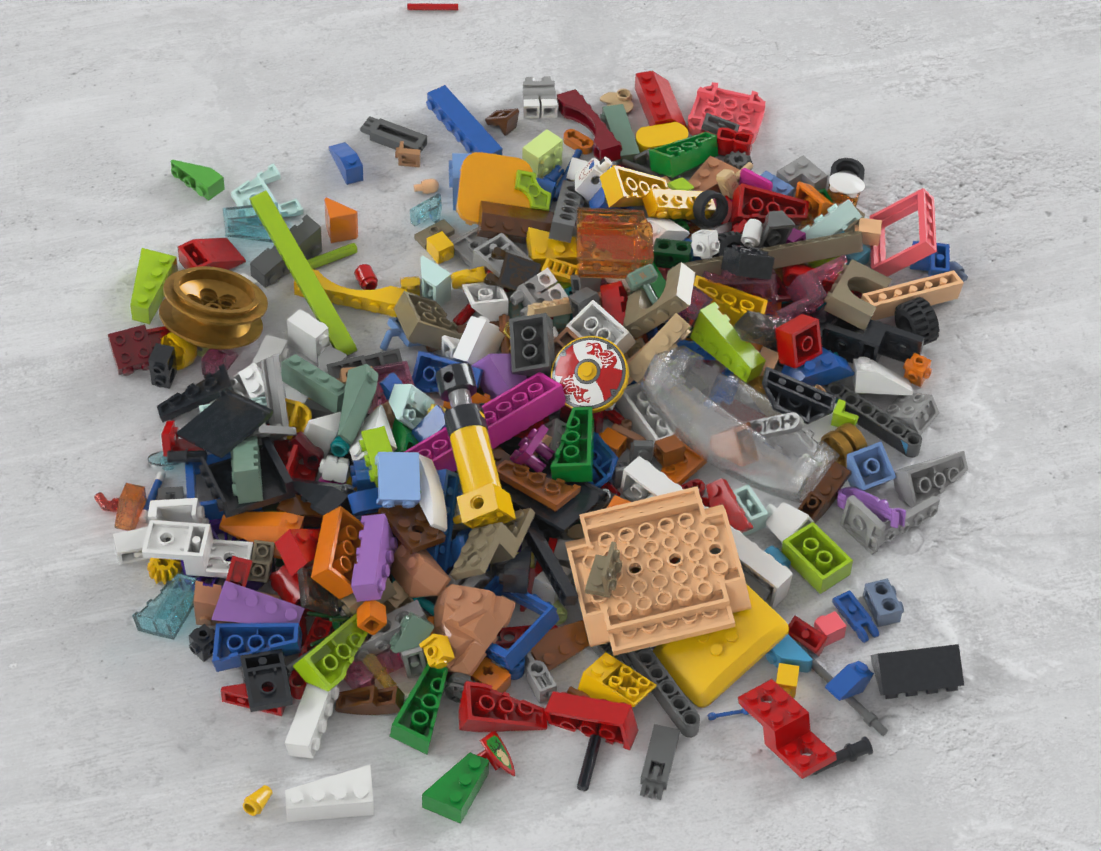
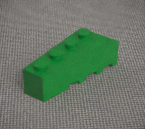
M704 132L650 149L651 171L673 178L704 163L710 156L717 157V135Z
M427 663L392 723L389 737L426 755L428 754L448 668L437 669L430 667Z

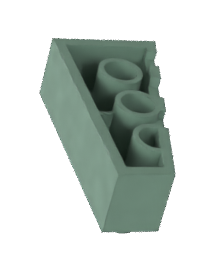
M250 436L230 451L233 471V495L238 496L239 504L263 501L257 436Z

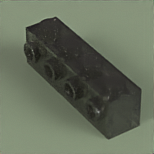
M747 311L733 327L743 341L777 348L775 328L789 320L764 315L759 312Z

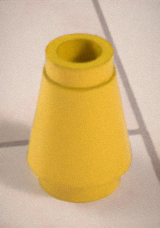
M263 785L247 796L243 803L245 812L251 816L260 814L273 794L271 788Z

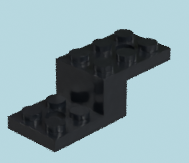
M870 320L863 335L827 323L824 330L822 347L831 350L833 353L838 352V356L852 364L853 359H858L859 357H867L878 363L881 355L905 363L907 358L911 359L914 353L921 355L925 337L874 320Z
M282 649L240 656L241 672L246 686L250 712L293 705ZM266 686H271L274 688L270 692H265L262 690Z

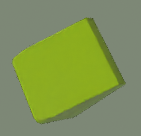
M678 178L667 184L672 190H694V186L684 178Z

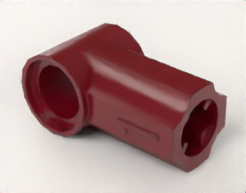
M302 431L297 432V435L293 436L288 441V444L292 448L294 444L298 445V455L304 460L306 468L309 470L318 469L321 460L324 459L323 450L315 446ZM310 456H315L318 460H312Z

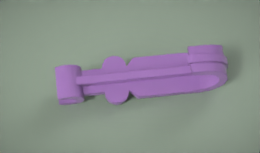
M845 487L838 491V507L845 509L847 499L854 495L882 522L890 521V526L893 528H898V525L905 527L906 510L901 508L892 509L889 507L887 500H879V498L855 487Z

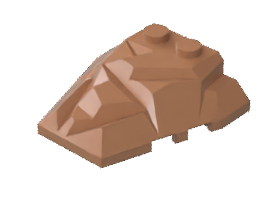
M455 584L445 587L440 596H438L434 606L435 627L433 634L448 636L455 657L445 667L448 668V672L463 673L468 676L473 675L487 655L485 653L491 643L495 644L498 640L497 634L502 627L506 628L510 623L516 605L514 601L502 596H496L489 590Z

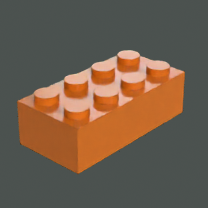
M341 506L323 515L311 574L313 580L338 599L353 593L351 588L354 564H358L356 550L361 547L359 531L364 530V525L361 521Z

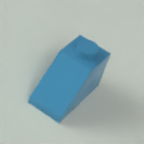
M788 634L765 655L768 662L774 664L777 668L779 663L800 666L799 672L808 673L811 671L813 659Z

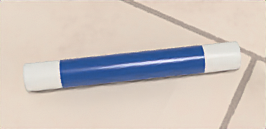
M158 472L139 516L141 522L147 521L150 501L155 500L157 497L158 488L161 487L165 478L164 472Z

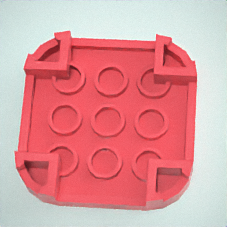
M712 82L711 86L700 87L697 90V97L691 113L688 115V132L692 136L708 132L701 129L706 113L739 124L738 131L751 133L754 143L764 117L766 101H763L758 96V92L753 90L751 95L718 88V83Z

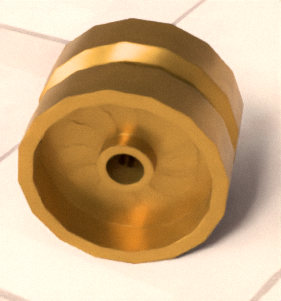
M845 423L835 429V431L826 433L821 437L820 442L822 452L829 465L831 466L835 461L847 468V454L868 447L862 433L851 423Z

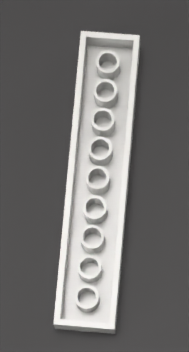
M640 456L623 470L620 493L631 502L683 490L679 484L674 483L666 474L657 470L649 461L644 460ZM730 526L741 566L771 590L765 602L774 609L787 597L793 573L786 566L777 562L772 555L760 549L756 543L747 539L739 530ZM713 548L710 551L712 554L721 552L719 548Z

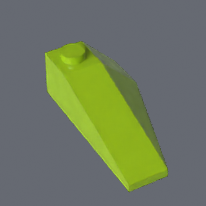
M357 613L293 665L305 682L329 692L344 679L347 674L346 671L355 659L354 656L368 634L357 627Z

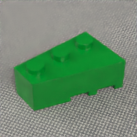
M469 752L422 793V808L461 824L489 774V760Z

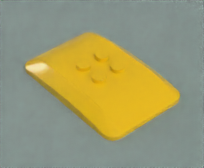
M748 585L747 590L751 609L732 613L736 627L657 645L653 649L654 654L684 695L697 707L704 708L709 706L786 637L789 632L787 622Z

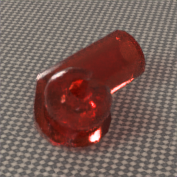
M102 492L95 494L94 499L102 510L117 512L121 509L122 501L119 498H113L109 501Z

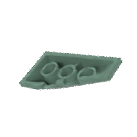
M368 364L349 369L347 374L338 436L349 445L353 444L373 404L378 373Z

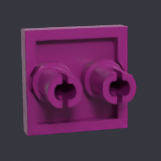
M541 425L538 429L533 428L528 436H524L519 442V450L516 449L509 457L511 462L519 465L526 464L535 472H542L546 464L542 463L533 453L536 452L546 461L552 457L555 451L542 442L549 429L544 425Z

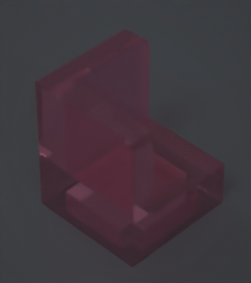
M391 649L367 659L374 678H379L404 667L400 654L392 652Z

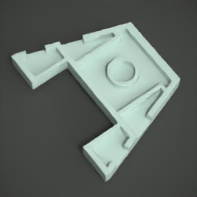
M274 164L268 166V170L265 172H259L252 181H246L231 192L232 199L246 221L259 220L249 198L265 190L270 195L282 217L304 214L303 208L297 199L278 204L266 184L281 179V175Z

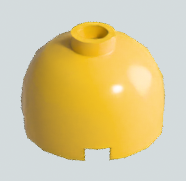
M172 332L162 337L161 344L175 348L177 370H182L195 361L197 345L187 342Z

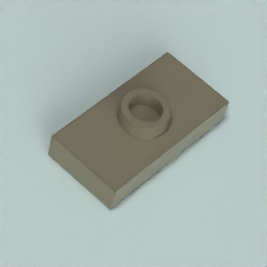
M442 219L414 234V239L426 250L428 237L441 231L447 237L455 234V229L445 219Z

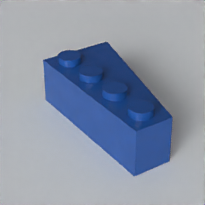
M216 623L212 658L216 672L241 667V655L282 649L283 657L301 653L303 634L299 623Z

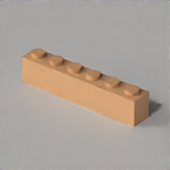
M953 270L864 293L861 299L877 307L871 320L875 321L894 316L896 306L917 297L924 298L931 306L958 299L964 282Z

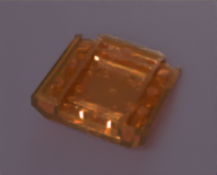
M577 207L576 251L578 277L626 279L627 275L636 269L653 264V227L645 218L643 210Z

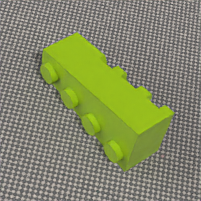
M141 248L130 303L132 320L146 324L151 323L165 297L163 292L165 280L171 274L178 271L176 256Z

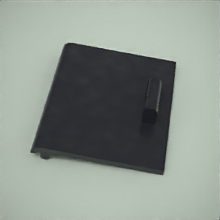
M228 388L225 392L220 390V397L176 432L178 437L221 459L273 415L272 409Z
M538 456L537 458L546 464L542 473H545L547 478L552 479V462ZM528 467L530 472L535 473L534 470ZM565 482V484L572 487L574 484L581 486L580 493L560 509L554 511L509 484L502 487L503 490L510 494L513 505L522 510L531 508L535 512L533 518L544 524L547 523L564 533L580 520V514L588 513L607 494L606 491L589 482Z

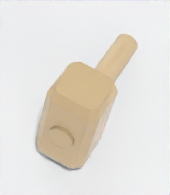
M748 162L742 168H747L751 170L753 168V164L751 162ZM723 169L716 176L722 195H727L730 200H733L734 190L739 186L738 180H740L741 169L736 174L732 170Z

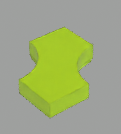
M517 170L515 189L520 190L527 196L530 208L550 211L551 193L539 186L536 180V173Z

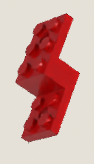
M773 679L738 697V704L763 726L765 745L801 779L837 760L836 753L811 732L809 712Z

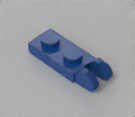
M850 590L832 599L834 606L854 632L856 631L858 638L863 643L869 640L868 634L863 628L867 626L871 636L874 638L879 636V630L872 621L871 616Z

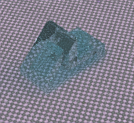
M438 193L410 209V221L414 226L425 222L429 218L434 223L440 221L442 211L441 195Z

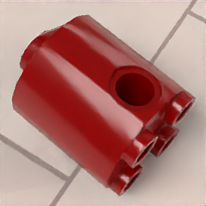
M286 565L270 575L269 579L272 589L278 593L283 601L303 607L302 617L309 616L307 615L308 611L317 612L327 599L328 593L326 589L311 578L312 573L308 568L291 577Z

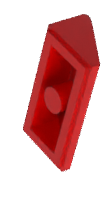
M794 615L788 624V635L817 656H820L829 637Z

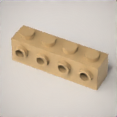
M675 313L628 364L629 376L638 384L641 381L645 383L650 378V372L654 367L658 369L665 361L663 358L667 353L671 355L678 347L676 344L680 339L685 340L689 336L692 327Z

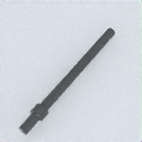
M811 657L813 659L811 668L827 683L830 682L833 677ZM853 696L844 699L863 717V721L869 727L872 726L882 736L888 732V729L878 721V717L872 711L869 712Z

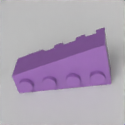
M385 514L368 515L361 518L364 530L359 531L361 547L356 550L358 564H354L351 588L357 602L379 600L386 588V580L390 575L391 563L394 562V553L398 548V540L394 537Z
M225 580L211 620L238 623H299L304 608Z

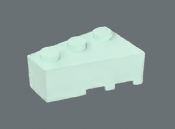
M848 199L838 206L836 203L827 209L828 213L825 216L819 215L813 220L815 224L811 227L807 225L800 231L806 233V240L839 234L854 221L859 220L862 215Z

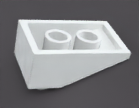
M859 357L858 359H853L854 375L852 376V384L855 393L913 395L911 384L907 378L874 360H870V358Z
M379 405L365 418L353 444L350 445L349 451L352 460L364 459V452H361L359 440H362L361 431L385 426L392 451L394 452L397 449L382 405Z

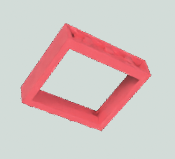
M924 188L869 216L870 219L882 220L878 246L870 245L871 269L888 277L937 252L934 197ZM918 211L920 242L886 259L885 227Z

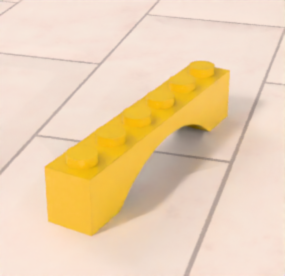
M312 269L331 303L397 317L394 307L404 291L408 292L407 289L394 286L374 290L349 289L331 282L319 270ZM294 280V295L304 297Z

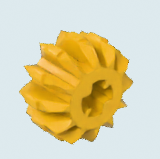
M150 558L147 569L149 577L154 579L156 584L162 581L165 585L168 581L173 583L174 579H179L182 572L181 560Z

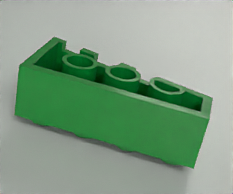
M592 407L572 408L565 433L561 437V444L557 448L555 460L551 464L553 480L556 481L559 478L565 482L592 481L594 444Z

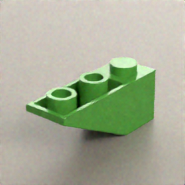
M173 159L170 161L172 175L175 178H179L187 187H191L198 195L203 196L208 201L225 190L224 177L214 169Z

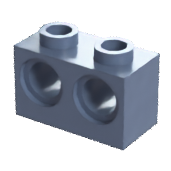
M888 578L866 583L863 597L877 627L900 622L902 613H904V607L902 602L898 601L896 589L893 585L891 586Z

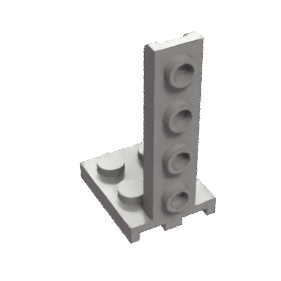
M274 354L261 361L267 407L273 410V415L269 419V426L264 423L248 436H257L259 445H262L261 438L268 436L274 445V441H283L287 439L286 436L297 435L296 427H289L278 354Z
M852 495L847 499L840 525L873 555L878 552L879 546L884 542H889L896 535L905 533L910 527L919 525L924 519L933 517L938 512L940 499L937 496H932L907 510L905 527L898 525V528H893L890 526V521L883 523L863 502Z

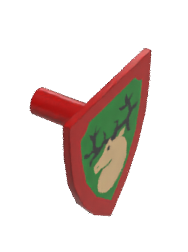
M495 730L479 740L485 750L477 754L478 756L488 759L495 771L501 767L510 775L516 776L510 754Z

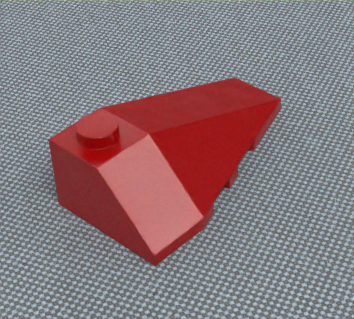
M469 681L464 683L458 711L459 730L471 732L546 730L547 718L544 708L526 700L520 701L515 699L505 691L501 693L494 690L491 685Z

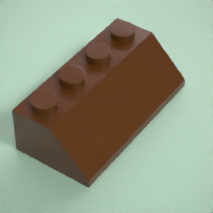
M481 201L477 237L492 239L503 233L512 242L527 244L528 227L550 232L553 212Z

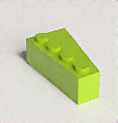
M713 302L700 310L690 338L747 383L761 375L766 360L750 342L747 343L743 339L742 332L739 329H734L729 323V317L726 314L722 315L718 310L719 306Z

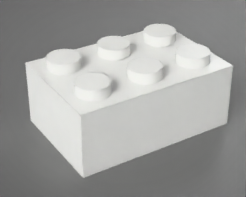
M594 300L566 325L579 338L597 336L613 342L623 355L636 343L630 332Z

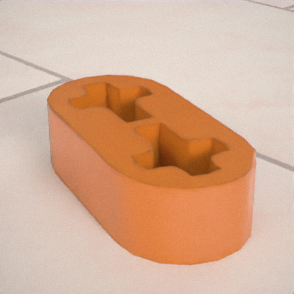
M568 129L564 132L563 142L565 145L574 150L581 149L584 155L592 153L593 140L574 129Z

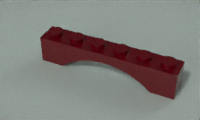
M576 89L557 94L558 110L562 116L582 124L594 135L593 149L595 158L601 161L604 157H607L611 162L621 159L622 145L620 141L616 140L613 132L608 130L606 124L600 120L599 115L585 101L584 96L580 95Z

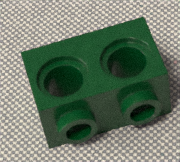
M656 238L652 250V260L657 267L673 268L681 262H691L693 258L692 242Z

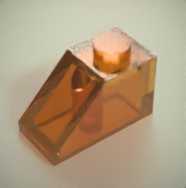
M130 483L125 484L119 497L115 528L126 531L135 530L147 500L144 486Z

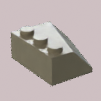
M404 291L394 307L407 340L413 344L419 343L442 350V336L446 335L461 339L463 333L456 331L458 326L446 318L447 313L434 300Z

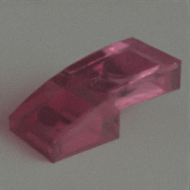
M704 270L702 276L710 282L722 284L745 281L747 278L733 275L728 270H722L721 275Z

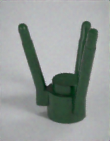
M307 612L309 616L329 618L334 630L352 617L341 616L340 614ZM328 636L311 642L310 646L318 645Z

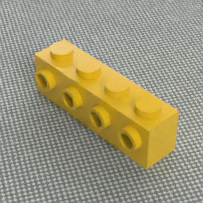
M651 189L642 200L648 217L696 220L693 215V204L697 196L704 191ZM713 199L705 207V217L707 219L716 211Z

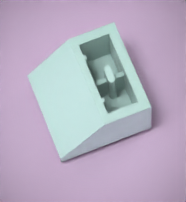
M422 256L420 257L422 297L434 300L442 307L451 299V274L446 269L435 264L433 260Z
M394 384L389 404L397 420L413 430L427 415L428 408L431 407V404H435V401L412 384Z
M748 484L733 490L740 508H743L746 519L753 526V529L742 534L746 536L765 528L768 512Z

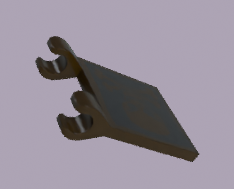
M495 247L491 257L503 260L500 275L497 277L492 273H488L484 283L515 292L519 285L539 273L541 264Z

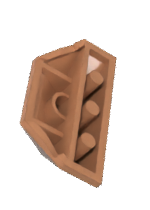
M401 544L394 553L391 575L411 598L440 596L451 580L426 549L410 554Z

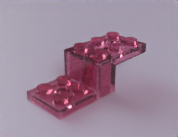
M845 255L797 276L786 289L793 304L776 311L766 323L768 329L777 328L801 314L807 313L809 315L817 311V307L824 303L823 300L828 296L821 285L822 281L825 279L829 281L838 276L837 273L844 269L843 266L848 262Z

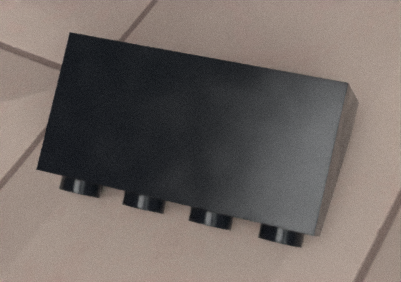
M959 644L871 655V663L880 695H885V699L898 698L897 694L905 693L906 697L917 696L918 691L924 690L926 694L938 693L940 688H946V692L959 691L958 686H964Z

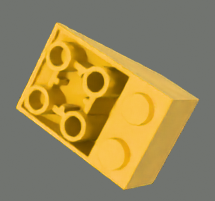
M605 652L583 672L577 690L583 691L591 698L606 699L618 703L624 702L635 707L657 685Z

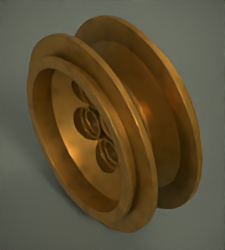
M200 266L177 271L165 280L163 287L165 299L160 304L159 317L165 327L180 338L205 348L233 349L249 345L261 336L263 330L261 317L267 311L268 300L264 292L246 277L222 268Z

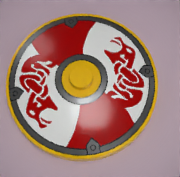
M585 336L571 341L557 354L551 369V379L562 385L566 398L565 406L570 409L573 407H592L593 413L611 407L623 395L628 384L629 368L625 356L613 342L602 337Z

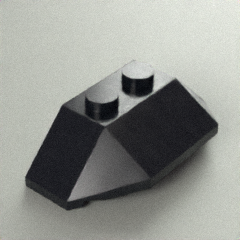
M766 366L762 385L773 410L782 414L795 412L802 417L807 425L833 412L836 396Z

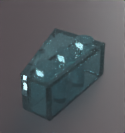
M252 205L222 208L226 237L273 243Z
M177 574L160 590L161 593L155 599L148 600L145 608L140 612L136 611L132 615L137 630L174 640L194 607L193 599L197 578Z

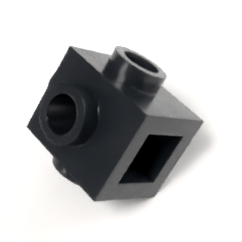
M203 624L201 627L194 629L189 635V649L203 662L213 656L215 630Z

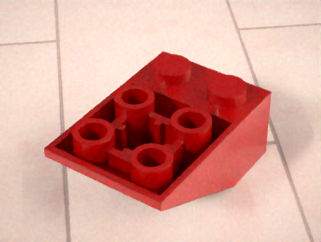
M228 238L193 239L177 247L179 262L185 269L207 266L230 270L246 262L245 258Z

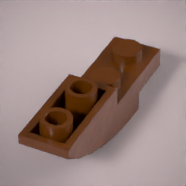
M834 461L814 491L808 493L798 507V510L809 515L814 523H816L837 499L838 491L852 474L851 471Z

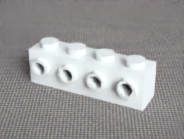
M307 683L285 741L289 756L314 758L316 750L318 751L320 748L321 736L326 731L328 717L332 715L334 701L339 696V687L337 685L328 692Z

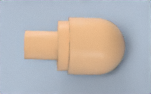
M425 179L421 181V184L414 185V192L422 191L426 194L435 193L439 189V183L435 179Z

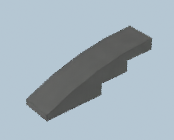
M399 349L367 356L362 355L326 365L329 375L336 379H339L340 369L368 364L380 374L404 367Z

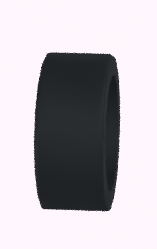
M841 158L836 160L831 166L830 176L845 170L855 173L862 181L864 180L865 169L858 160Z
M711 190L701 192L693 204V215L696 221L709 227L720 225L728 214V201L724 195ZM715 198L717 204L716 211L707 219L705 217V207L711 199Z

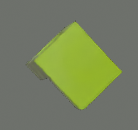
M839 399L832 414L831 425L839 427L845 423H851L856 426L859 416L845 412L846 401Z

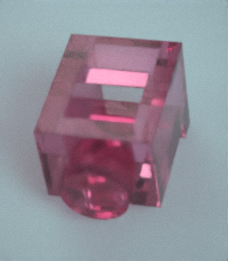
M361 660L357 663L353 661L350 664L344 680L351 689L375 685V675L368 670Z

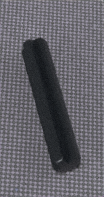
M590 735L577 783L578 790L587 791L589 788L601 743V736Z

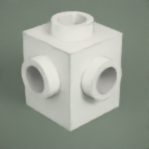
M699 230L692 234L691 246L694 256H700L701 259H711L713 255L719 253L720 242L718 241L717 230Z

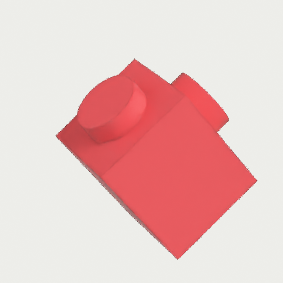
M836 611L826 616L822 615L815 620L814 628L829 637L824 647L845 637L847 626Z

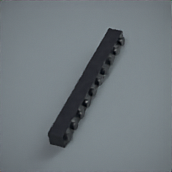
M532 519L524 538L527 544L532 546L531 551L563 606L575 605L578 593L569 581L568 576L548 545L543 533L534 519Z

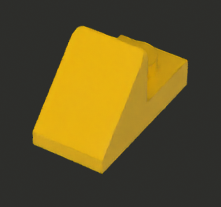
M419 276L400 277L401 288L420 296Z

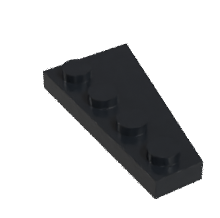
M224 363L218 367L219 370L211 374L209 372L204 375V380L198 384H190L182 394L176 393L157 405L161 421L164 423L172 420L177 416L198 408L200 405H205L220 397V390L225 392L228 388L234 391Z

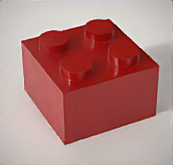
M801 314L775 328L779 363L796 369L805 364L806 361H810L822 354L819 319Z

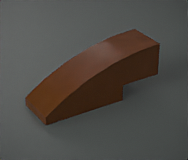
M375 685L342 691L339 692L336 700L335 710L339 713L356 715L399 713L404 704L405 694L398 686L378 689Z

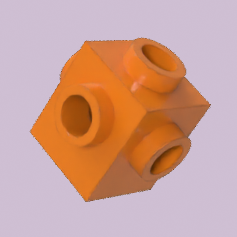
M914 353L911 359L907 358L904 363V377L910 383L921 387L932 373L930 368L932 360Z

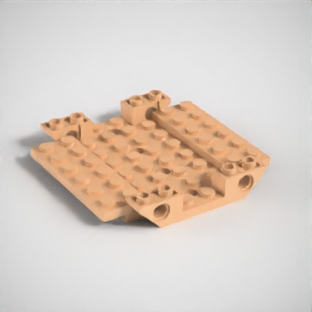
M698 487L580 514L585 538L565 542L589 645L593 647L610 642L614 656L736 627L732 613L751 609L744 573L726 510L723 505L704 509ZM611 542H616L617 549L620 550L619 559L622 561L621 572L616 575V589L612 590L610 598L586 594L585 587L595 555L607 556ZM713 548L721 550L718 554L710 553ZM673 558L681 559V561L677 564H672L670 562V560ZM634 567L641 569L640 572L635 574L631 573L630 570Z

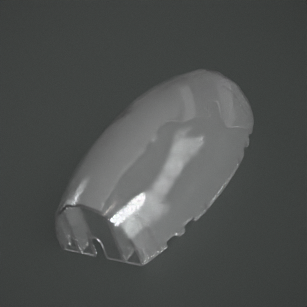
M684 345L673 348L670 352L664 351L655 354L641 381V392L654 411L677 437L705 461L730 477L770 495L802 503L808 493L814 491L834 461L836 462L840 455L827 443L821 441L819 444L814 440L813 436L815 433L811 430H808L806 433L801 429L798 432L770 438L760 434L762 425L757 426L753 430L744 422L777 416L782 413L773 410L765 395L733 374L727 377L718 371L720 366L717 364L711 367L702 362L704 357ZM775 422L772 425V430H777L780 422Z

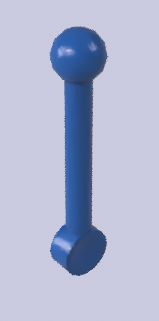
M743 708L717 714L711 712L707 716L708 720L711 721L718 717L742 713L748 715L749 713Z

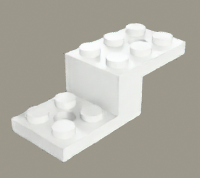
M150 520L142 549V556L183 560L186 575L227 578L231 562L225 560L232 556L251 560L254 543L215 540L212 536L210 524ZM165 538H171L168 542H162Z

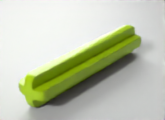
M350 243L307 261L312 269H316L357 253V246L355 243Z

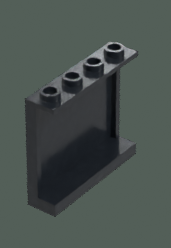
M269 436L261 438L263 448L259 449L263 501L239 504L238 496L233 495L232 458L207 465L204 457H200L202 463L199 466L201 476L205 478L206 486L210 488L213 500L217 499L218 510L223 511L226 518L296 497L293 480Z

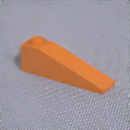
M244 512L228 518L223 515L219 529L237 539H245L248 542L254 543V540L275 543L289 529H303L304 516L287 512ZM275 546L274 558L282 559Z

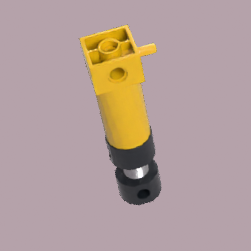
M466 363L450 364L436 372L435 377L440 398L443 401L450 402L451 409L444 415V420L463 495L456 497L460 515L453 517V522L456 525L463 523L474 529L500 522L506 524L516 520L511 496L501 488L483 407L472 403L471 397L477 392L473 369L471 365Z

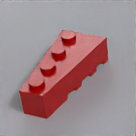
M741 183L734 190L730 222L736 224L737 222L740 223L743 219L746 221L756 219L763 225L765 217L769 212L783 211L795 225H800L807 219L809 201Z

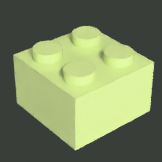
M546 129L523 147L522 159L530 165L537 178L543 179L546 174L553 170L555 165H562L563 139Z

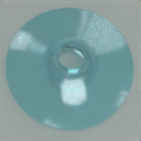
M163 451L153 453L148 457L150 464L162 467L163 470H172L174 466L181 464L168 463L167 457L163 456Z

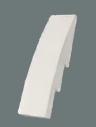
M419 454L420 490L422 492L419 504L429 524L445 532L447 530V513L439 475L433 461Z

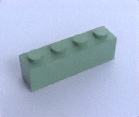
M624 105L602 107L600 120L606 124L608 130L613 132L616 140L620 141L622 145L621 159L613 162H616L617 165H621L623 159L633 162V157L640 154Z
M296 354L282 361L281 375L284 383L333 413L342 411L346 387L344 383Z

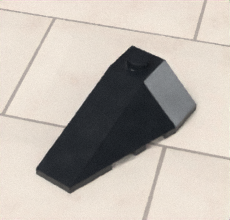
M292 478L295 494L302 495L301 500L303 502H310V508L317 513L325 515L341 506L352 514L348 495L357 492L353 486Z

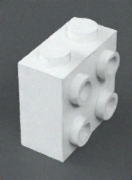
M299 309L287 319L288 344L315 363H318L317 357L329 345L328 327L314 319L309 313Z

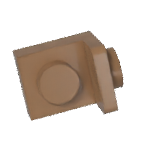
M400 141V146L396 147L395 158H398V166L420 167L421 150L404 148V141Z

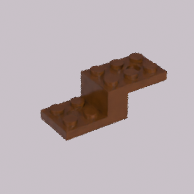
M419 503L413 508H403L402 505H395L391 508L382 507L379 508L378 512L362 515L385 514L394 537L403 544L410 554L444 543L446 540V536L441 530L429 524Z

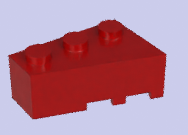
M622 281L600 286L603 309L623 326L628 294Z

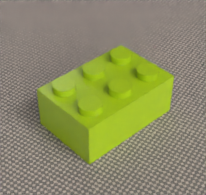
M811 522L782 542L781 552L790 560V565L819 594H822L851 574L853 560L814 522Z

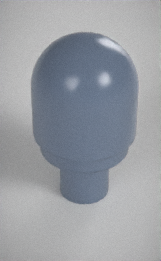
M950 261V271L954 270L963 282L966 281L968 276L964 273L963 267L956 261Z

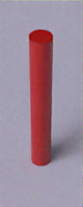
M407 3V10H458V4Z

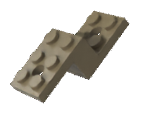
M531 508L514 512L516 520L506 524L500 522L472 529L450 576L454 580L485 574L489 564L514 559L535 512Z

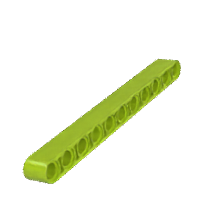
M265 190L249 198L256 214L319 322L324 323L328 327L329 341L333 348L347 356L358 351L353 339L268 192Z

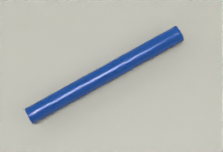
M576 149L572 157L580 158L582 150ZM570 162L557 185L556 194L553 199L554 202L558 201L563 180L568 181L566 177Z

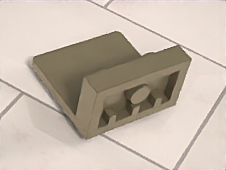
M611 542L607 556L595 555L585 587L586 594L610 598L612 590L616 589V575L622 569V561L619 559L620 550L617 549L616 542Z

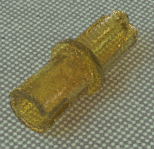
M368 654L363 659L365 665L372 672V677L377 679L383 688L397 685L387 673V668L380 664L374 654Z

